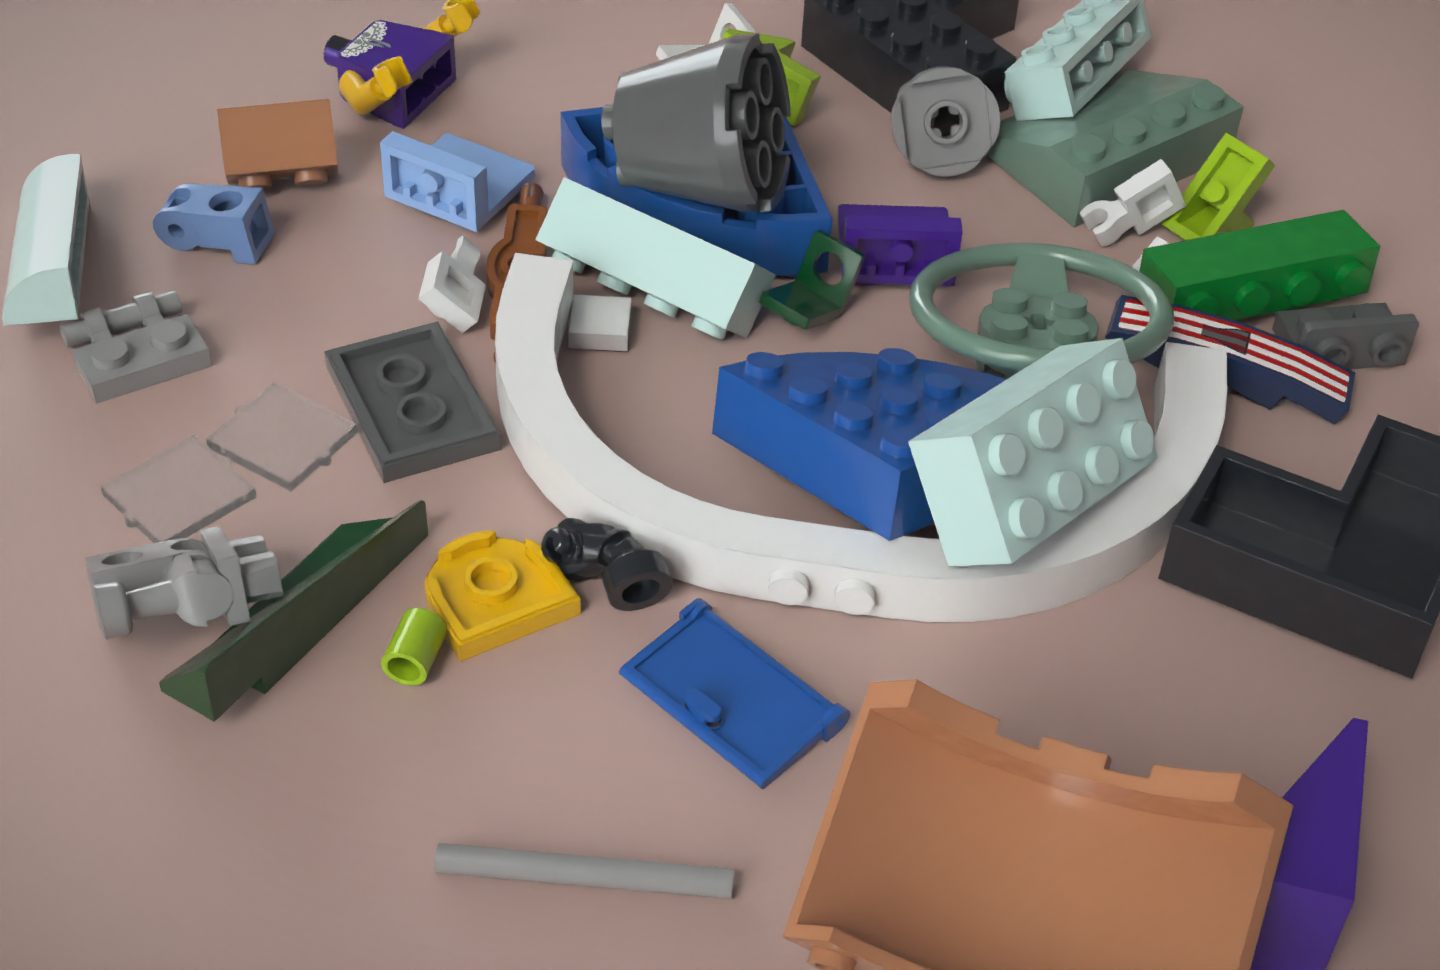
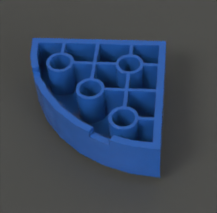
M603 107L560 112L561 166L569 180L755 263L775 275L796 278L814 232L822 230L831 235L832 217L786 117H783L785 140L780 155H788L790 167L783 196L778 205L771 211L742 212L637 187H622L618 182L616 174L617 158L613 140H607L602 131L601 117ZM824 252L819 257L817 262L818 273H828L829 252Z
M898 348L883 349L879 354L806 352L775 355L767 352H755L749 354L746 357V361L719 367L712 434L885 539L892 541L934 524L908 441L1007 379L943 362L917 359L911 352Z

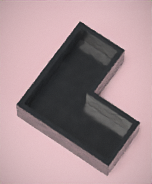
M804 0L801 46L890 113L897 99L899 89L905 83L925 70L943 66L956 67L978 77L994 94L999 112L1001 113L1009 109L1010 103L1004 88L1005 71L1016 62L1017 57L998 45L993 39L1014 30L1019 0ZM944 106L938 109V116L931 118V128H938L941 136L946 137L951 135V126L959 124L960 118L958 114H950L948 107Z
M1378 414L1341 491L1216 445L1172 524L1158 579L1413 679L1440 613V436Z

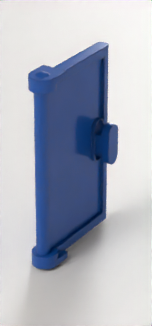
M701 598L695 599L679 612V621L626 662L619 670V674L761 789L769 786L821 739L827 743L845 727L850 718L849 710L839 703L833 704L715 614L712 611V606ZM718 722L720 725L712 728L708 727L707 723Z

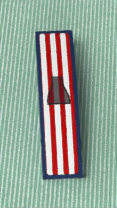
M1120 296L1115 303L1105 335L1107 340L1123 338L1124 341L1145 329L1149 323L1150 316L1142 302L1136 297ZM1172 304L1174 325L1166 342L1227 350V386L1269 410L1285 396L1334 425L1349 411L1355 372L1300 344L1243 322L1183 305ZM1166 342L1143 360L1159 368Z

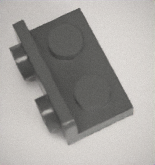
M1386 302L1363 303L1360 305L1277 311L1272 330L1276 336L1300 344L1351 370L1406 365L1419 322L1414 314L1392 315Z

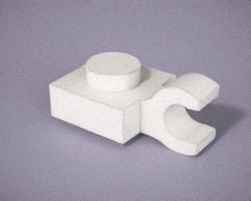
M1160 159L1114 188L1118 200L1092 202L1081 210L1080 215L1088 230L1094 228L1093 232L1100 246L1105 247L1117 241L1125 231L1132 227L1138 235H1141L1184 208L1186 204L1172 171Z
M463 235L458 238L456 248L451 256L442 250L427 263L418 298L434 315L446 320L461 333H464L478 322L486 284L473 275L481 251Z

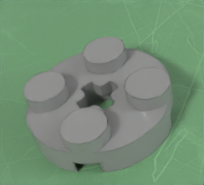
M956 67L930 68L917 74L899 89L891 112V132L896 147L913 166L935 176H956L976 167L981 162L980 159L994 145L1000 130L999 107L994 94L978 77ZM944 106L948 107L950 114H958L960 118L959 124L951 126V135L946 137L941 136L938 128H931V118L938 116V109Z

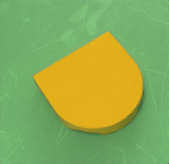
M480 531L461 536L440 549L438 559L430 568L427 577H425L424 586L427 608L445 622L447 626L445 639L460 662L581 614V598L557 564L550 563L544 558L541 545L528 538H525L524 543L514 539L496 537V531Z

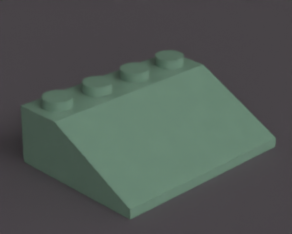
M1125 69L1116 73L1074 117L1016 121L1014 115L1000 121L998 137L986 155L1075 228L1084 224L1080 215L1084 207L1095 201L1118 200L1114 188L1160 159L1172 171L1176 182L1197 173L1225 133L1236 138L1244 106L1207 79Z

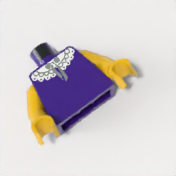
M448 0L442 7L446 15H441L426 27H413L378 20L373 21L353 40L338 35L331 36L325 45L323 58L327 65L337 68L340 95L344 101L348 102L358 114L366 115L370 113L396 127L405 129L456 80L454 38L458 36V33L461 34L468 31L473 19L479 16L480 10L475 1Z

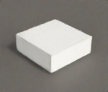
M573 295L568 332L569 348L627 351L631 320V298Z

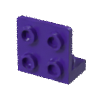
M841 204L838 206L839 240L866 256L855 283L863 285H912L917 275L926 266L943 256L960 251L963 234L961 218H949L948 209L945 207ZM840 259L841 279H842L843 274H844V267H843V263H842V261H841V259ZM956 276L945 281L940 286H955Z

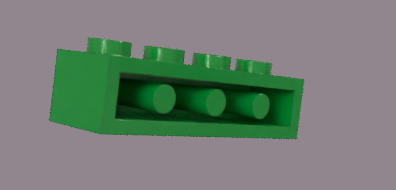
M1343 209L1144 248L1139 271L1160 286L1171 304L1183 305L1239 321L1277 311H1285L1327 301H1336L1341 298L1368 293L1381 246Z

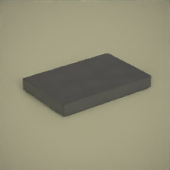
M439 322L324 351L326 368L383 483L502 450L501 434Z

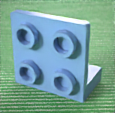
M394 131L380 142L385 197L474 232H478L520 192L523 185L529 183L535 177L534 165L450 133L443 134L432 145Z

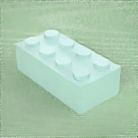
M1123 338L1059 346L908 441L948 566L1014 563L1158 458L1154 446L1153 430L1145 416L1136 385V373L1133 365L1129 362Z

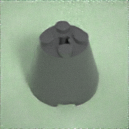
M759 33L737 34L619 75L614 102L603 107L601 123L604 137L614 142L617 158L616 174L618 182L622 187H637L742 212L771 211L778 205L783 196L790 167L788 155H780L785 140L783 117L791 116V109L783 64L774 43L762 44Z

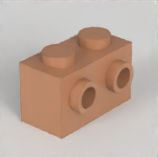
M330 99L217 109L225 177L228 184L238 183L240 187L267 189L273 187L272 179L294 177L295 185H314L327 182V174L338 173Z

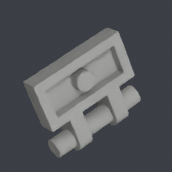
M175 290L156 296L150 291L132 297L133 303L104 312L99 307L80 312L81 319L59 325L62 339L67 348L90 342L89 345L73 349L72 353L76 369L95 404L212 366L209 348L188 314L164 320L165 317L183 311L180 298ZM141 325L142 327L121 335L112 336L114 333Z

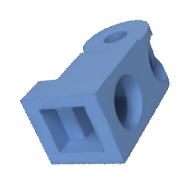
M181 184L174 188L166 203L153 219V229L157 237L171 248L186 251L200 246L231 250L235 263L256 264L275 235L263 188Z

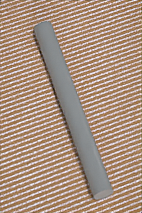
M438 843L435 856V873L732 899L734 869L446 843Z

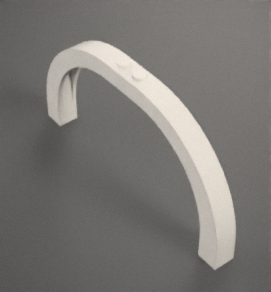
M515 253L502 290L496 315V384L500 414L510 444L527 474L545 497L567 518L580 519L586 523H602L611 525L615 529L629 531L631 537L637 540L644 549L657 551L664 556L673 579L712 591L778 602L784 605H800L840 611L851 615H868L921 622H976L1013 618L1053 609L1088 597L1122 580L1147 563L1168 543L1172 524L1218 444L1225 420L1227 350L1166 342L1154 385L1153 434L1158 458L1014 563L948 566L940 539L901 536L889 541L871 531L767 517L731 510L671 489L643 474L616 455L593 433L579 416L565 391L558 372L557 360L573 302V260Z

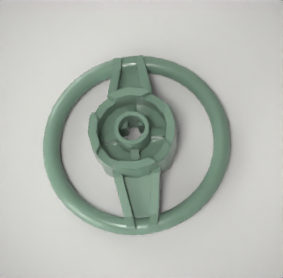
M1000 243L967 248L948 254L926 266L915 278L909 293V304L912 314L919 326L929 336L945 347L974 359L981 372L985 373L992 368L1005 374L1004 379L1010 378L1059 346L1097 341L1099 325L1095 317L1087 311L1088 300L1082 295L1068 291L1066 270L1086 274L1112 283L1128 291L1147 308L1150 316L1148 325L1135 336L1123 341L1131 364L1148 357L1159 349L1170 336L1174 325V311L1166 293L1152 279L1140 271L1104 255L1051 244ZM1015 266L1010 288L995 290L992 296V303L983 308L979 316L977 334L956 325L936 308L933 295L936 289L945 281L974 270Z

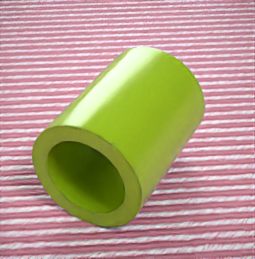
M423 608L406 610L381 659V667L385 674L392 680L404 685L415 686L422 684L426 680L447 634V626L443 619L434 612Z

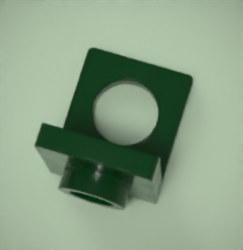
M822 230L815 231L795 281L764 291L759 303L782 316L787 322L805 330L838 318L843 314L866 256ZM824 252L836 254L843 263V277L835 285L826 283L818 274L817 262Z

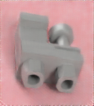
M218 526L200 530L202 542L193 538H179L85 557L97 620L103 638L110 639L130 634L133 630L132 619L178 614L183 621L202 627H208V620H213L223 615L229 626L250 622L248 603L283 596L277 558L273 551L268 552L262 535L229 541L221 527Z

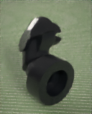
M566 518L557 527L547 531L542 539L541 550L544 558L550 563H556L568 580L581 581L590 577H596L602 573V582L611 606L618 610L634 611L647 608L665 598L672 589L673 580L664 556L657 551L644 549L637 540L631 537L629 531L615 529L611 525L602 523H586L580 519Z

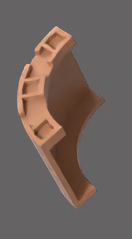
M918 679L870 682L782 937L810 951L807 960L808 964L819 970H1250L1293 804L1243 773L1189 770L1153 764L1150 778L1109 770L1112 760L1108 754L1078 747L1046 736L1040 740L1039 747L1036 749L998 735L996 731L1000 719L965 705Z

